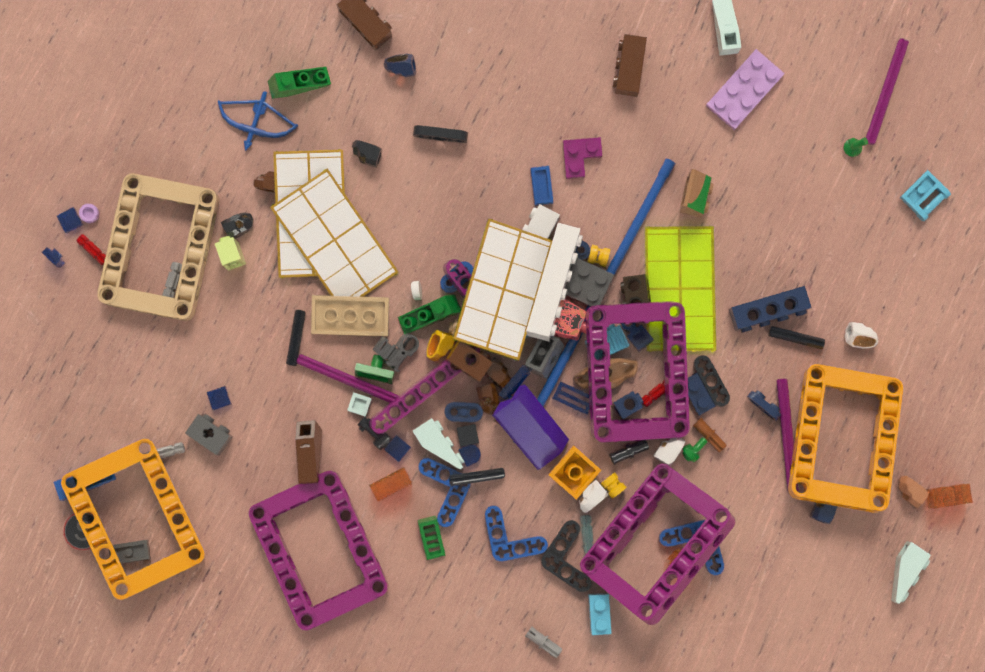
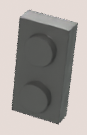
M148 540L113 545L120 563L151 559Z

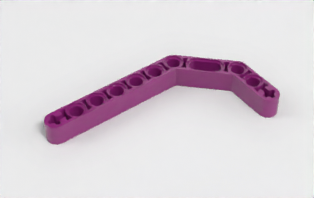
M449 260L444 264L443 271L465 300L468 287L466 289L462 288L460 282L465 278L470 284L472 276L459 260ZM450 264L457 266L455 271L450 272ZM456 272H457L458 274L463 273V275L457 277L456 279L454 278V277L458 276V275L456 274ZM473 347L475 351L480 352L479 347ZM466 356V363L468 365L472 364L474 362V357L472 356L471 358H468ZM444 360L374 415L369 422L371 430L376 433L386 432L461 371L459 369L453 370L450 363ZM438 371H442L444 374V378L440 382L435 379V374ZM423 383H427L429 386V390L425 394L420 391V386ZM408 395H412L414 402L412 405L407 406L405 398ZM397 407L399 414L397 417L392 418L389 413L390 409ZM383 414H385V416L389 420H391L390 422H388L387 420L382 422L381 429L378 427L375 428V426L377 425L375 422L376 420L382 421L385 419V417L382 416Z

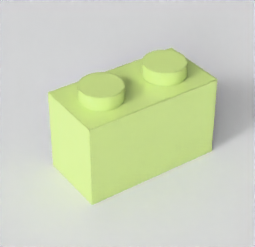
M226 236L220 238L218 243H215L222 266L228 271L246 264L240 244L233 237Z

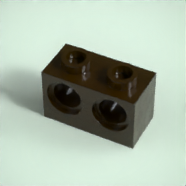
M648 275L623 277V282L620 283L622 294L625 293L623 304H631L636 300H640L641 303L651 302ZM634 281H638V290L631 291V283Z

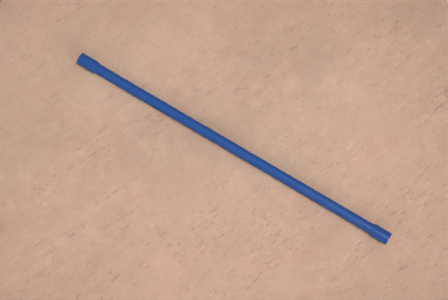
M665 159L656 180L608 266L607 272L616 274L662 186L670 176L676 164L674 161ZM569 339L541 390L537 400L543 407L579 340Z

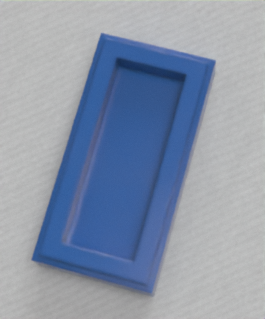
M549 166L530 168L535 206H539V204H554Z

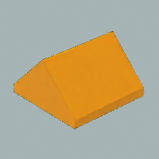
M573 445L548 475L577 500L600 473L601 469Z

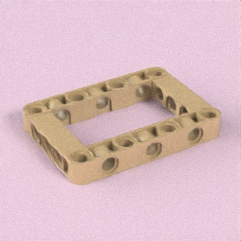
M134 173L126 175L122 183L100 279L98 299L102 303L113 307L182 321L191 320L195 315L220 200L218 195L209 188ZM137 180L138 186L131 189V183ZM212 195V202L206 204L204 202L205 197ZM145 196L155 197L160 201L165 199L177 202L180 205L185 203L195 206L175 298L122 287L124 273H127L132 251L130 250L133 235L135 236L139 220L140 202ZM126 217H129V218H130L129 224L126 225V226H123V225H122L123 219L126 218ZM199 232H204V238L200 241H197V234ZM121 254V260L115 263V255ZM191 269H196V275L193 278H189L188 272ZM108 291L113 292V297L110 300L105 298ZM183 306L188 307V312L185 315L180 314V309Z

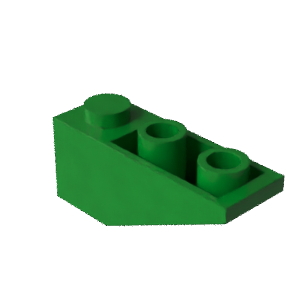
M326 66L274 73L267 81L272 99L290 97L331 85Z
M455 294L445 295L399 316L398 319L404 334L448 319L461 313V309Z

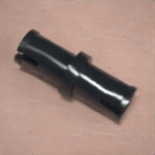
M640 440L631 445H624V448L610 453L609 456L615 465L625 459H632L634 455L649 450V446L646 440Z

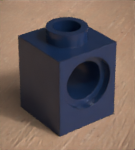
M632 391L612 404L621 420L643 408L641 404L644 402L639 393L635 394ZM626 399H631L634 402L632 410L625 408L624 402Z

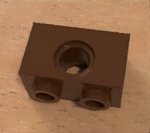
M457 341L445 360L476 382H480L493 363L489 360L490 356L483 351L478 353L473 349V345ZM468 354L474 357L472 365H468L465 361Z

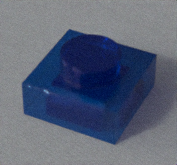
M46 247L42 251L55 266L61 268L65 264L61 259L63 255L54 248L52 250Z

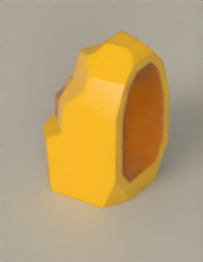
M436 330L432 334L427 346L428 359L439 361L442 356H445L449 349L453 348L455 343L454 337L444 331Z

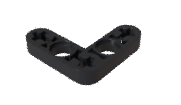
M569 520L563 524L542 556L541 563L546 570L576 590L585 592L591 587L590 578L563 560V557L580 532L579 524L574 520ZM575 524L576 532H571L568 536L572 538L570 542L565 537L560 536L562 532L565 535L568 532L567 525ZM559 539L566 542V548L562 551L557 550L555 547V543ZM553 556V561L559 564V561L563 562L558 567L557 573L553 571L556 568L553 565L546 566V557L550 558ZM563 567L571 568L572 574L570 577L564 578L561 576V569ZM575 572L579 573L576 576L581 580L586 578V587L582 586L579 588V583L575 580L573 584L569 582L574 577Z

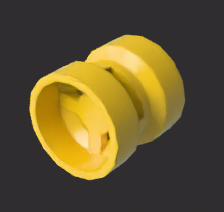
M592 244L587 263H598L600 266L606 267L611 249H601L597 245Z
M615 472L600 483L604 489L609 491L608 495L611 499L627 488L623 482H619L618 475Z

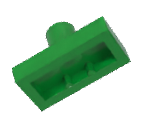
M373 355L371 366L356 363L355 376L388 384L393 383L394 371L382 369L384 358L380 355Z

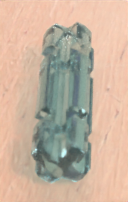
M583 515L580 519L581 524H583L581 528L583 543L585 542V545H583L584 552L587 553L594 545L592 544L594 540L592 526H590V523H592L591 516Z

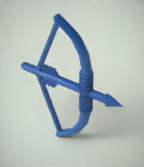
M266 91L262 93L260 100H218V106L224 120L229 125L249 133L247 140H244L245 151L252 145L253 135L263 138L285 137L298 127V124H294L265 102ZM255 103L253 107L255 117L252 125L247 126L230 119L224 112L222 105ZM268 107L293 127L284 132L271 133L256 128L259 116L265 114Z

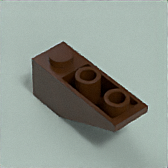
M316 420L299 421L296 425L295 442L299 484H313L319 481L322 429Z

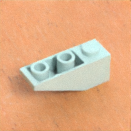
M712 0L719 56L738 54L741 49V40L732 0Z
M431 418L413 430L423 448L460 470L464 468L462 466L464 460L459 452L455 454L451 449L454 445L448 436L444 438L441 433L444 429L438 420L434 422Z
M906 541L895 562L891 601L897 604L906 600L909 595L907 591L911 585L914 586L918 582L919 573L922 569H926L930 563L929 558L931 555L909 541Z

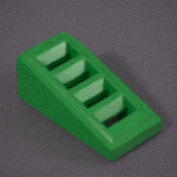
M431 516L417 520L426 559L430 560L446 556L437 517ZM431 524H434V525H435V526H432V527H428V528H424V529H423V526H427V525H431ZM436 531V534L425 536L426 533ZM438 539V542L427 544V541ZM440 546V550L429 552L428 550Z

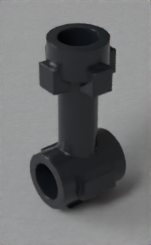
M364 417L357 424L360 427L359 429L362 432L366 430L375 439L373 444L379 450L386 448L390 443L391 437L386 432L380 434L371 430L369 426L370 418Z

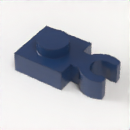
M632 323L629 327L621 324L624 331L630 332L627 335V339L638 352L654 341L642 324L638 328L636 323Z

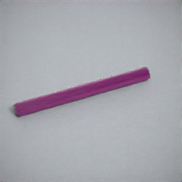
M900 38L893 54L866 135L869 145L876 143L909 41Z
M300 354L297 359V364L386 402L391 403L399 396Z
M783 378L778 379L776 382L779 408L781 409L780 421L788 491L794 438L788 380ZM796 484L797 492L799 491L798 484Z

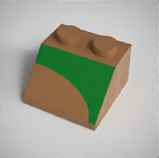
M691 169L686 179L679 213L702 217L704 213L708 212L710 202H707L708 194H712L714 186L711 183L712 177Z

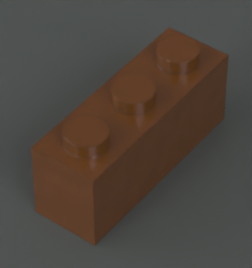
M341 0L337 4L338 11L375 51L392 37V27L390 24L378 17L379 13L373 6L369 7L366 4L367 0Z
M624 34L623 40H619L618 51H621V56L616 59L615 69H618V76H614L613 87L616 88L615 94L638 97L647 37Z

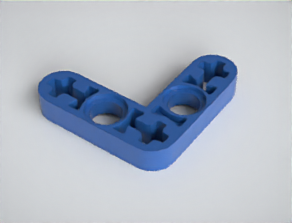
M424 458L419 463V471L423 475L450 487L437 516V521L441 526L449 527L455 521L471 483L467 487H462L461 492H464L463 496L457 492H452L453 488L457 490L459 485L450 486L449 479L446 481L441 480L439 477L440 471L446 469L450 472V476L462 473L432 459ZM429 461L431 462L430 466L435 469L436 465H439L440 468L436 472V477L432 476L434 472L431 470L424 472L422 464H426ZM457 495L460 502L457 506L449 504L450 496ZM446 505L450 509H455L456 512L455 514L451 512L449 515L451 522L447 521L444 524L442 523L443 519L440 517L447 513V509H444Z
M490 506L486 509L485 519L492 554L497 561L537 555L547 550V540L541 536L508 542L501 509L497 506ZM491 509L499 512L496 520L497 522L501 521L502 525L489 526V523H493L492 517H488ZM494 528H500L503 531L500 539L492 537V530ZM537 539L545 543V546H542V550H538L535 547L531 548L533 552L528 553L529 547L526 541H531L530 545L536 544ZM522 543L525 545L526 550L523 554L515 552L514 547L516 544ZM512 544L511 550L514 556L509 557L510 553H505L504 557L500 558L499 555L495 554L499 547L507 550L509 549L507 545Z
M705 520L662 530L659 534V541L666 547L687 543ZM683 528L691 529L692 535L690 538L685 539L682 537L681 531ZM674 530H677L680 541L677 542V538L670 539V543L663 541L662 537H665L666 532L669 535L676 534ZM719 546L711 555L718 554V558L714 557L715 562L720 564V567L717 568L718 571L715 572L714 569H710V566L713 565L711 558L705 563L707 571L712 575H719L724 570V562Z

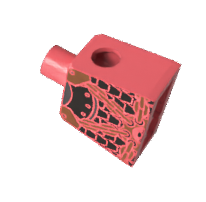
M566 299L561 300L559 307H562L560 318H556L554 325H557L555 336L579 340L581 332L586 334V311Z

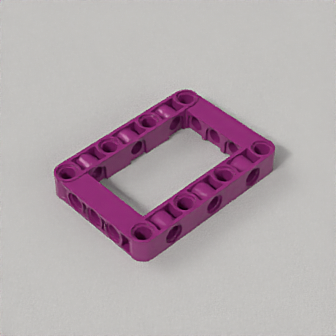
M666 301L594 305L588 308L586 311V338L592 436L600 442L681 438L686 436L690 429L686 325L683 305L678 302ZM672 306L677 308L675 316H671L669 313ZM599 310L601 318L598 321H594L592 315L595 311ZM661 321L666 417L611 420L610 405H612L611 382L609 381L610 346L607 342V327L610 324ZM674 345H677L679 348L676 355L671 353V348ZM601 349L603 356L596 360L594 353L596 350ZM679 383L680 390L678 393H674L672 390L673 386ZM603 388L604 396L597 398V390ZM677 422H681L682 428L676 432L674 426ZM601 427L606 428L604 436H598V430Z
M659 464L580 562V568L583 573L648 625H655L662 619L733 529L735 517L727 508L670 466ZM668 473V476L662 479L663 475ZM672 492L683 503H687L698 514L703 515L706 520L647 595L643 596L609 568V564L618 553L622 552L634 537V532L642 523H645L657 508L658 502L665 493ZM644 503V506L638 509L639 505ZM723 516H727L724 522H720ZM620 533L619 537L614 540L615 535ZM702 547L701 552L695 554L696 549ZM595 564L594 569L590 570V567ZM677 578V582L674 585H670L671 581ZM652 609L651 615L646 617L647 611Z
M325 471L319 474L318 483L297 484L254 504L249 509L248 514L296 623L302 630H311L375 600L387 592L389 587L388 581L339 474L335 471ZM328 475H332L335 478V483L332 486H328L325 482V478ZM325 494L332 505L333 514L341 531L344 532L347 538L348 547L357 566L360 567L365 580L364 583L313 606L274 517ZM257 508L264 510V516L261 519L255 516ZM344 510H348L351 513L349 521H344L341 518V513ZM273 543H277L280 546L278 554H274L271 551ZM361 545L367 548V554L363 557L357 553V549ZM288 579L295 580V589L292 590L287 587ZM380 581L383 584L384 588L381 592L374 590V582ZM304 615L312 617L311 625L304 624Z

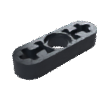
M415 125L413 129V136L416 138L456 143H467L468 132L463 130Z
M705 355L698 356L693 362V367L700 376L714 404L718 407L727 405L730 401V395L710 358ZM699 359L702 361L706 360L705 368L707 371L710 368L712 372L707 373L704 377L701 374L705 372L704 369L698 367ZM708 376H714L717 379L715 386L707 385L706 379ZM721 386L722 389H719L718 391L720 395H725L726 398L723 399L724 403H722L721 401L717 402L716 398L718 397L716 391L712 394L711 390H714Z

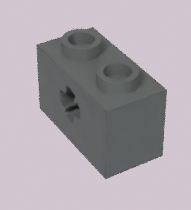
M553 336L550 337V341L538 339L525 366L530 372L547 379L564 348V344L559 338Z
M198 414L185 434L215 455L220 456L233 437L229 434L230 430L223 425L219 427L213 423L214 419L209 415L204 414L202 416ZM212 429H213V430H214V431L212 432V433H214L213 437H208V438H207V436H206V435H208V434H206L207 430H212Z

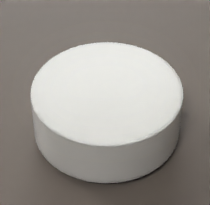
M413 281L411 283L413 299L415 301L422 300L420 281Z

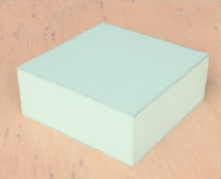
M353 392L347 411L366 417L372 398Z

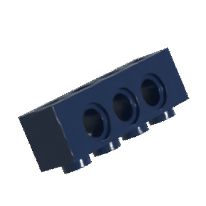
M802 286L731 307L729 312L735 331L741 330V333L753 330L752 326L758 324L759 327L770 325V321L775 319L778 322L788 320V316L796 314V317L805 315L807 310L812 307L806 288ZM786 300L793 303L792 310H788L785 307L784 303ZM767 306H772L775 309L774 315H769L766 312ZM749 311L756 313L757 318L755 321L748 318Z

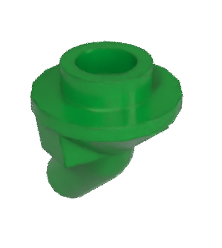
M865 137L860 140L855 138L848 139L843 146L845 154L850 157L858 156L862 152V147L868 144V140Z
M702 437L694 446L690 443L685 445L682 452L684 458L687 461L696 462L700 458L698 452L707 444V440Z

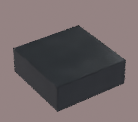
M476 424L457 428L460 447L479 443Z

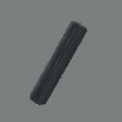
M295 310L286 364L289 366L297 365L306 314L303 310Z
M771 326L769 329L770 337L817 349H823L825 346V339L775 326Z
M504 468L455 474L449 476L450 486L503 479L505 477Z

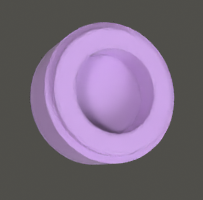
M85 204L80 208L79 216L86 223H94L99 218V210L93 204Z

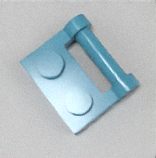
M927 170L900 199L916 213L920 220L925 221L929 217L928 215L944 199H947L951 193ZM936 189L939 194L922 209L919 205Z

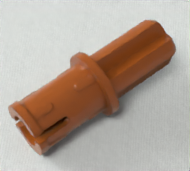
M702 417L693 425L717 452L725 449L726 443L715 433V429L712 430Z

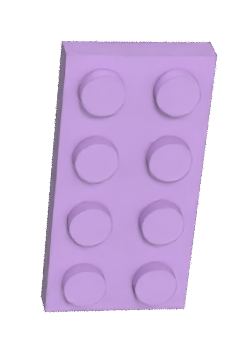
M756 49L706 104V107L735 130L785 73Z

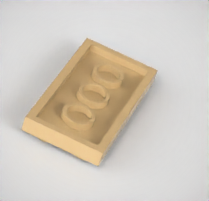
M312 295L311 334L388 336L389 297Z

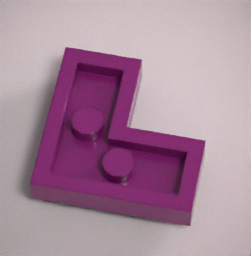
M601 137L563 140L566 179L584 178V159L602 157Z

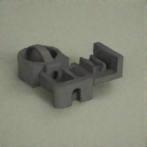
M410 333L403 334L396 345L393 344L392 346L388 343L389 340L382 336L372 350L383 357L384 362L396 372H400L398 368L407 356L411 357L419 347L418 339ZM414 338V346L409 350H404L410 340Z

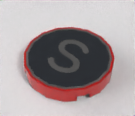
M90 512L85 513L83 521L87 524L92 523L94 515ZM75 514L71 515L64 525L66 542L78 550L90 549V545Z

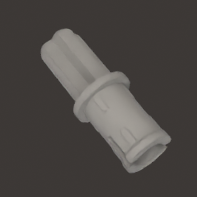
M533 626L525 635V637L537 644L539 649H544L555 658L562 652V648L548 639V635L544 636Z

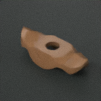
M626 358L610 359V366L608 367L611 369V374L609 375L611 389L616 388L624 380L636 374L638 369L637 361ZM588 366L574 375L573 378L574 382L583 389L589 388Z

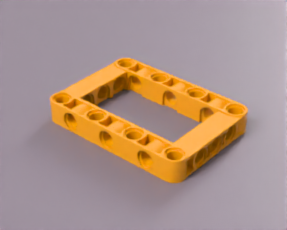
M814 364L805 371L788 492L792 498L871 513H878L888 507L903 395V384L899 379ZM811 371L817 372L819 379H814L811 376ZM888 385H892L894 387V393H891L888 390ZM825 387L839 389V391L858 392L859 395L863 393L875 395L880 400L873 434L875 438L874 449L871 452L868 473L870 475L869 489L813 480ZM807 408L813 410L814 417H810L807 415ZM883 422H887L890 425V431L884 429ZM801 446L808 448V455L801 452ZM879 459L885 462V469L879 467ZM796 484L803 486V493L797 492ZM874 497L880 500V507L874 505Z
M141 439L63 476L61 480L62 488L115 598L120 600L126 599L199 564L204 559L205 554L162 460L153 442L149 439ZM142 443L150 445L151 450L148 454L140 453L139 446ZM140 462L181 550L149 566H145L135 573L127 575L103 527L96 508L86 491V486ZM69 477H75L77 479L76 487L69 488L66 485V480ZM159 478H164L167 481L166 488L162 490L156 487V481ZM87 512L94 515V521L90 524L83 521V515ZM177 513L182 514L184 518L183 522L179 525L174 524L172 521V517ZM101 549H109L111 556L108 559L101 558L99 555ZM198 549L200 551L199 558L191 559L189 557L190 550ZM119 584L127 586L128 591L125 594L117 593L116 587Z

